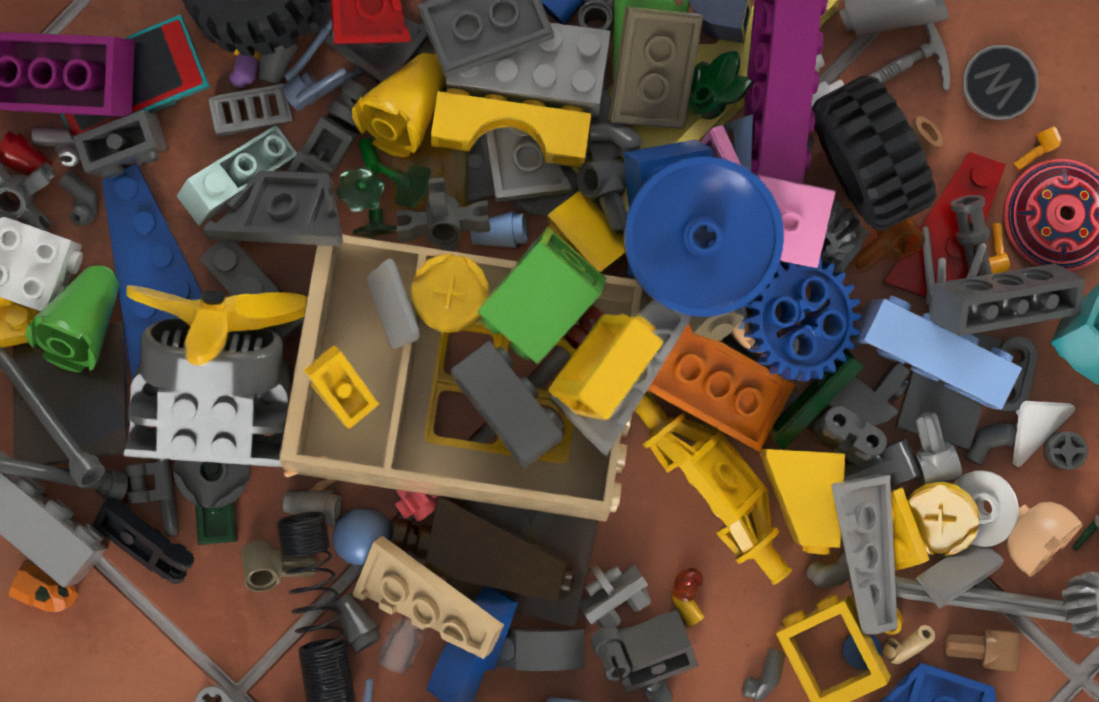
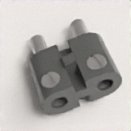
M842 406L831 408L814 426L816 441L823 443L832 450L836 448V450L845 454V458L848 461L858 465H865L871 462L885 450L887 445L886 436L879 428L869 422L864 424L863 421L858 419V415Z

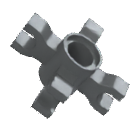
M0 161L1 218L18 219L21 223L47 232L46 229L53 223L32 203L36 192L49 184L50 179L56 175V172L47 162L25 177L18 174L10 176ZM7 191L15 193L21 203L12 201L8 197Z
M444 177L429 179L430 193L425 212L396 211L399 242L411 241L419 236L426 235L428 241L440 247V250L456 252L457 242L461 238V231L471 230L479 233L491 231L488 200L478 201L467 207H460L456 199L447 196Z

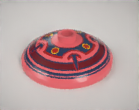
M1052 159L1030 167L1015 180L1005 199L1003 224L1011 246L1022 259L1034 267L1055 263L1069 271H1075L1090 265L1099 258V173L1078 161ZM1063 206L1070 208L1072 212L1070 220H1064L1061 217L1060 210Z

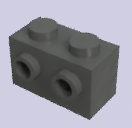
M146 110L138 111L73 136L85 173L97 176L102 175L103 179H110L125 172L123 167L136 162L138 166L153 163L160 159L159 153L169 150L157 114Z

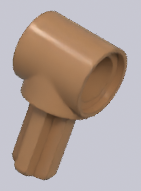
M986 629V631H983L982 636L950 633L946 637L945 653L950 657L980 659L981 665L988 669L1018 671L1021 632Z

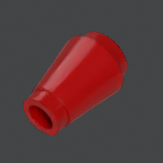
M8 131L0 143V161L3 166L29 176L46 162L51 167L54 163L47 159L48 157L21 133L15 135Z

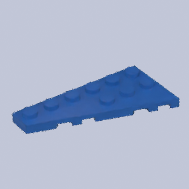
M137 164L124 169L125 172L119 176L102 181L116 278L120 283L118 292L132 380L140 360V344L143 331L157 321L176 318L177 316L130 299L126 296L127 285L154 289L192 301L202 300L203 293Z

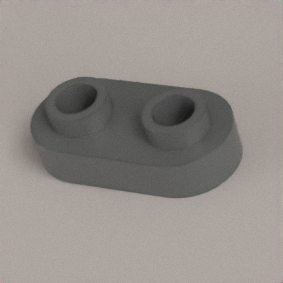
M1021 336L1008 338L1000 346L1001 350L1009 354L1013 349H1018L1022 354L1021 361L1014 363L1022 367L1012 388L1013 396L1011 399L1006 400L1000 411L1012 412L1019 410L1021 404L1027 401L1029 397L1038 352L1032 341Z

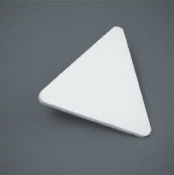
M1024 401L1020 409L1016 410L1019 418L1018 423L1014 424L1017 432L1012 463L1020 467L1074 413L1075 406L1071 403Z

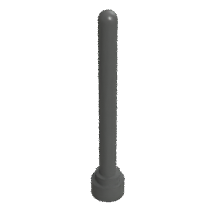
M0 347V368L69 459L71 477L80 488H86L95 484L104 475V466L95 455L82 452L5 347Z
M0 456V472L78 486L70 475V469ZM108 469L99 481L86 488L94 489L103 499L107 500L109 497H113L120 502L127 490L128 477L123 471Z

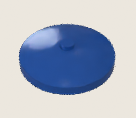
M687 158L669 164L657 171L636 193L628 209L624 225L625 254L637 282L644 291L660 304L690 316L707 317L722 315L737 310L751 302L766 288L773 278L783 252V221L772 193L750 170L722 158Z

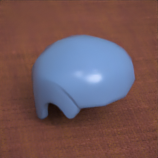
M356 508L346 511L336 521L331 538L334 550L341 559L353 565H364L373 542L381 536L391 541L394 531L391 521L379 510L374 508Z

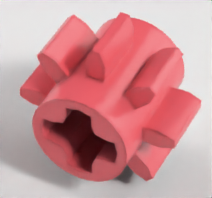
M403 490L396 491L401 500L394 505L404 519L413 515L416 521L419 522L435 511L437 496Z

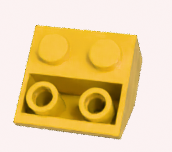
M580 191L547 215L548 227L600 273H605L625 255L624 236L620 232H612L605 214L593 203L591 198L585 197Z

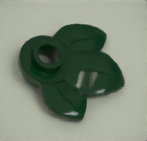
M737 51L720 54L711 64L701 61L695 66L691 86L692 95L689 100V108L695 116L706 120L718 117L724 111L726 105L739 101L753 83L751 79L738 76L740 54Z

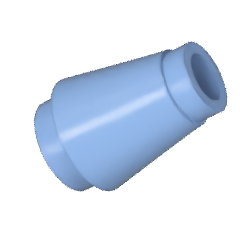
M514 210L490 217V232L479 233L471 231L473 245L481 244L485 246L518 248L519 244H527L528 242L525 214H516Z

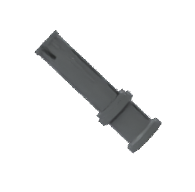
M981 195L960 197L950 203L951 210L956 212L959 229L956 233V240L960 245L964 246L968 272L979 245L985 243L987 246L986 241L990 239L991 235L990 228L985 225L983 206L986 202L984 196ZM969 214L971 215L972 224L970 223ZM986 247L980 265L981 275L992 274L988 248Z

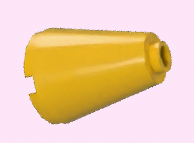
M420 53L359 98L352 108V118L358 130L362 134L367 130L375 137L372 144L378 149L390 155L403 158L408 157L411 152L414 154L420 147L435 111L438 91L443 92L447 81L436 54Z

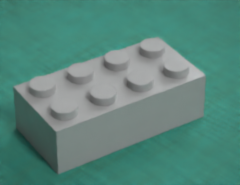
M550 23L554 32L553 39L447 77V89L465 90L469 92V96L484 98L487 94H497L506 97L509 102L523 103L524 100H537L545 103V107L561 109L563 105H573L582 108L585 113H591L592 118H599L610 50L611 31Z
M0 450V456L11 458L8 454ZM0 472V534L63 588L78 584L107 551L108 547L101 542L104 536L91 525L86 524L83 527L72 517L75 512L66 503L59 499L53 502L43 493L46 487L39 480Z

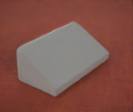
M392 259L385 260L367 276V283L389 344L392 348H397L419 340L420 334L395 262Z
M970 544L967 549L955 555L947 556L917 576L916 579L940 609L999 570L1005 561L990 547H979Z

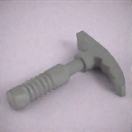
M934 24L923 25L928 35L929 44L926 42L918 46V50L909 55L904 54L898 57L893 62H890V64L883 66V68L874 71L868 76L876 77L879 83H886V81L896 77L899 73L901 74L910 69L914 62L923 57L927 59L934 54L938 58L936 62L941 69L939 72L942 79L940 83L943 91L949 90L950 70L945 46Z

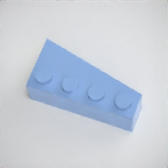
M890 296L889 300H868L861 314L862 319L858 321L855 327L861 331L860 335H851L849 340L858 346L870 344L878 348L876 351L878 355L890 361L900 362L903 365L906 362L911 365L910 369L937 382L940 379L945 382V387L991 409L1002 410L1022 367L1012 363L1014 356L995 347L990 352L978 346L980 339L971 334L957 336L931 321L930 314L924 313L923 317H920L910 312L909 310L912 305L895 296Z

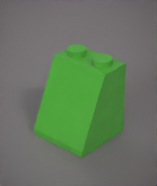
M547 227L484 300L477 312L482 315L481 321L490 331L495 334L501 332L512 341L511 347L520 357L525 360L531 358L538 364L601 295L606 277Z

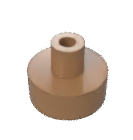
M918 116L909 124L911 129L914 130L918 143L926 156L932 155L943 145L944 141L940 131L929 119Z

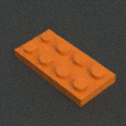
M688 323L649 386L648 391L760 452L795 384L783 379L778 374L769 373V369L721 341L694 334Z

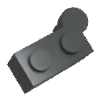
M678 610L667 614H659L651 620L620 630L615 627H605L596 631L591 637L594 652L601 658L607 678L612 681L619 680L616 669H618L626 693L698 667L691 642Z

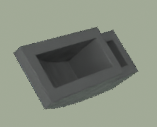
M330 113L322 116L303 149L298 151L287 172L328 173L332 180L352 149L360 132Z

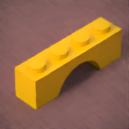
M454 88L447 89L446 92L438 91L431 132V146L469 152L474 143L483 134L493 129L507 127L521 130L530 135L539 145L545 163L578 168L584 164L591 113H585L580 107L563 105L561 109L545 107V103L537 100H524L523 103L509 102L506 97L497 94H487L484 98L469 96V92Z

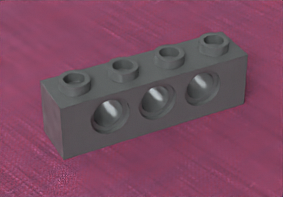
M1054 263L934 283L930 320L957 336L1079 315L1085 278Z

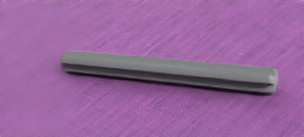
M895 576L897 598L934 603L917 579ZM850 577V580H849V589L853 591L852 582H851V577ZM974 587L946 604L1066 622L1067 616L1066 610L1061 607L1065 604V600Z

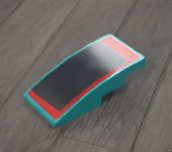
M181 14L125 37V39L135 40L132 114L141 110L155 113L178 104L177 101L211 88L184 17ZM61 114L66 129L71 131L74 136L123 118L118 116Z

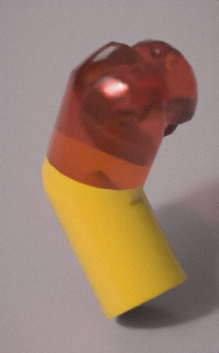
M688 568L677 575L671 594L674 605L689 627L704 618L703 613L694 601L697 587L703 583L701 572L695 568Z

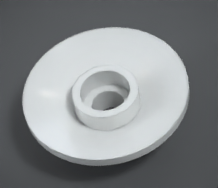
M979 470L962 475L953 484L971 495L978 506L980 517L976 538L971 545L990 547L1005 541L1010 536L1019 518L1018 500L1012 487L1002 477L989 471ZM985 500L991 504V513L986 512L984 509Z

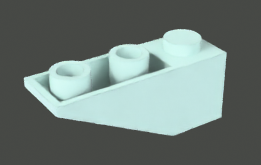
M277 125L188 178L177 194V197L198 226L228 209L227 203L237 193L243 191L247 183L260 170L279 171L294 160L297 152Z

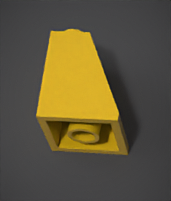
M761 449L760 459L793 542L802 545V551L812 554H830V547L840 548L841 529L831 484L844 481L845 454Z

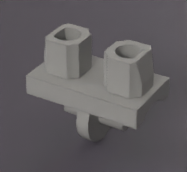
M634 564L622 572L615 565L605 573L596 565L591 569L596 579L585 586L589 594L577 602L591 624L595 622L602 629L619 625L622 620L614 608L627 601L633 611L636 612L649 605L651 599L645 588L648 584Z

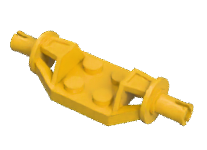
M646 391L635 409V412L651 431L649 433L650 437L642 445L645 448L650 447L667 473L679 466L688 482L701 493L709 503L712 512L725 523L716 534L737 555L735 558L736 562L741 564L747 559H754L773 585L779 583L791 573L792 568L786 564L771 545L773 539L780 531L776 526L772 528L768 489L720 430L685 419L687 415L684 411L675 417H668L650 395V392ZM672 432H676L695 443L689 446L673 435ZM750 513H752L757 537L748 517Z

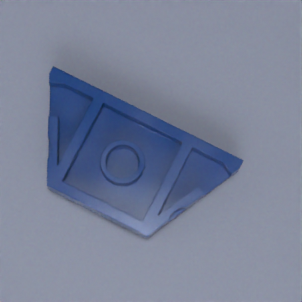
M918 662L879 702H996L995 689L991 685Z

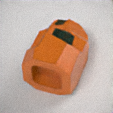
M28 559L24 560L18 569L8 596L44 611L60 612L73 605L77 600L78 594L74 585L63 588L34 562Z

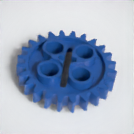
M820 257L818 268L781 261V265H778L773 278L754 301L745 305V307L752 311L751 315L745 316L742 321L750 323L752 329L743 335L746 338H755L756 342L750 347L749 351L755 353L762 352L758 363L760 365L771 364L769 373L783 374V379L795 380L797 378V381H809L810 377L822 379L823 371L836 372L834 361L843 363L846 361L847 358L843 353L844 349H855V345L849 340L850 335H860L861 332L857 328L852 327L853 321L862 319V315L852 312V308L860 303V299H849L848 295L855 287L853 284H841L846 273H833L834 263L822 264ZM807 284H809L811 288V295L809 299H807L805 295V288ZM827 300V305L819 309ZM778 303L782 309L779 320L775 315V308ZM825 317L828 319L829 322L828 329L826 332L823 329V321ZM786 327L777 337V332ZM797 337L799 340V349L795 353L793 348L794 339Z

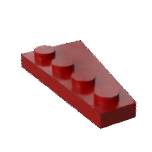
M331 0L333 45L412 42L409 30L406 28L400 0Z
M972 152L967 153L882 283L926 298L927 287L921 231L923 226H928L935 283H937L938 260L940 258L946 259V281L966 278L968 269L964 246L960 245L956 240V233L959 229L956 212L951 210L950 203L964 196H984L986 204L983 206V213L986 223L1006 164ZM969 214L970 223L972 224L971 215Z

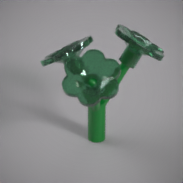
M371 138L360 140L358 146L365 167H360L356 171L350 169L343 171L340 175L341 184L336 190L338 198L347 202L350 210L361 212L365 208L370 209L368 210L369 223L354 229L353 235L378 236L396 234L397 226L384 223L383 209H379L381 203L380 195L383 193L385 186L383 181L377 178L378 173L381 172L392 178L393 183L397 185L398 192L395 202L399 206H406L411 209L416 206L419 198L424 197L428 192V180L431 176V170L426 166L422 167L414 164L409 168L407 174L403 171L396 172L380 163Z

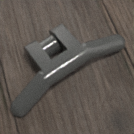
M155 458V463L124 466L125 473L130 478L131 492L127 493L128 504L160 501L164 532L168 537H176L180 529L174 496L171 460ZM154 474L156 489L146 490L145 475Z

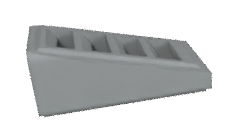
M285 83L208 97L216 135L218 137H225L292 122L293 117L290 103L281 90ZM268 96H276L280 115L272 116ZM260 98L264 118L257 119L253 100ZM245 102L249 120L242 121L238 103ZM230 105L233 123H226L223 106Z

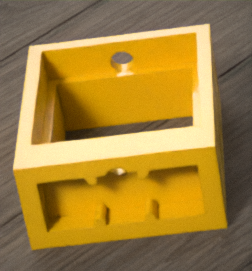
M622 313L619 315L602 314L548 391L574 413L608 421L664 342L653 333L656 330L654 325L639 315L628 317Z
M836 593L816 603L818 609L806 615L803 610H799L782 619L784 625L779 628L776 635L811 702H851L888 684L891 676L870 635L862 633L858 611L849 594L838 598ZM841 614L869 670L821 691L793 636Z

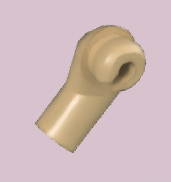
M923 625L901 643L894 638H889L882 646V655L889 658L890 663L901 664L930 645L935 639V633L931 627Z

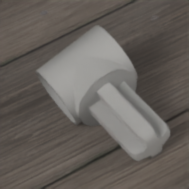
M935 412L921 413L916 417L915 421L922 447L918 449L915 460L921 473L919 477L922 484L947 482L962 477V468L958 454L953 444L944 442L938 415Z

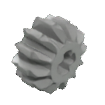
M1091 571L1067 580V589L1062 591L1065 604L1061 607L1066 610L1067 616L1065 621L1072 623L1074 633L1081 634L1083 637L1097 638L1099 637V572Z

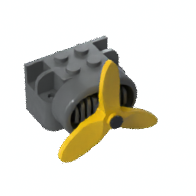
M127 285L126 296L130 299L171 313L177 317L157 321L149 325L141 335L140 360L131 384L130 404L128 407L130 435L125 446V456L282 467L279 459L292 391L293 374L291 366L283 359V341L279 334L269 328V326L288 323L304 317L308 297L292 292L240 294L226 298L223 292L206 291L202 293V300L192 301L154 289ZM263 434H273V435H271V436H264Z

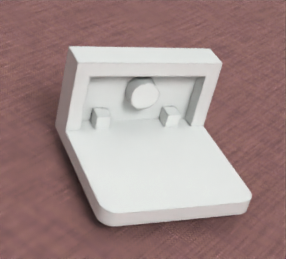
M7 217L0 218V297L38 311L43 310L68 286L71 275L78 272L83 260V253L80 252L82 245Z

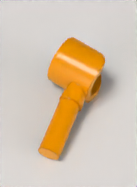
M1056 127L1036 134L1040 146L1033 148L1013 163L1018 170L1038 156L1040 157L1044 153L1055 150L1060 145L1061 138Z
M1002 223L992 224L995 256L989 257L992 274L1005 272L1010 267L1009 257L1003 247Z

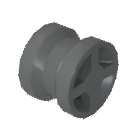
M1058 432L1047 439L1043 452L1049 465L1056 469L1072 470L1084 463L1087 458L1088 448L1080 435L1073 432Z

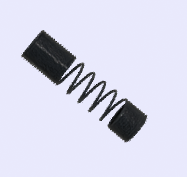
M307 512L281 518L276 524L278 525L277 531L280 536L281 554L283 556L300 557L320 552L329 555L328 558L317 564L305 568L290 569L285 571V574L323 571L332 575L324 582L311 587L291 589L288 593L298 594L312 590H323L335 594L332 599L322 604L296 608L291 612L299 614L313 610H331L338 613V616L331 621L321 625L297 628L294 632L306 633L318 629H333L341 632V636L337 639L310 642L298 649L306 701L354 702L356 698L354 683L352 682V672L350 671L349 654L347 652L348 646L346 645L347 642L342 639L345 632L339 627L330 626L339 620L342 612L337 608L326 606L335 601L339 593L332 588L322 587L331 582L336 574L330 569L319 567L328 562L332 557V553L327 550L331 545L329 544V534L327 533L326 515L323 512Z

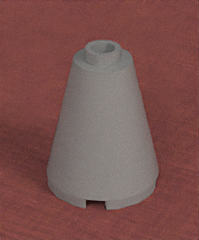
M844 0L846 8L839 10L847 32L854 29L857 36L936 23L950 18L944 0Z

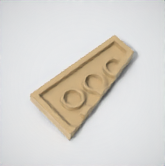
M384 536L379 537L373 542L352 596L362 601L370 598L379 603V609L391 615L397 611L411 618L412 625L422 630L430 627L440 632L443 640L483 659L492 652L504 624Z

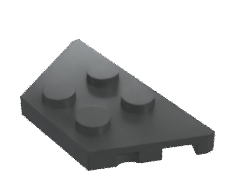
M260 170L247 183L246 188L237 193L227 203L230 210L216 224L210 220L203 229L209 239L324 246H342L343 243L334 184L328 173Z

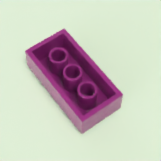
M0 32V110L118 117L132 114L135 40L106 36Z

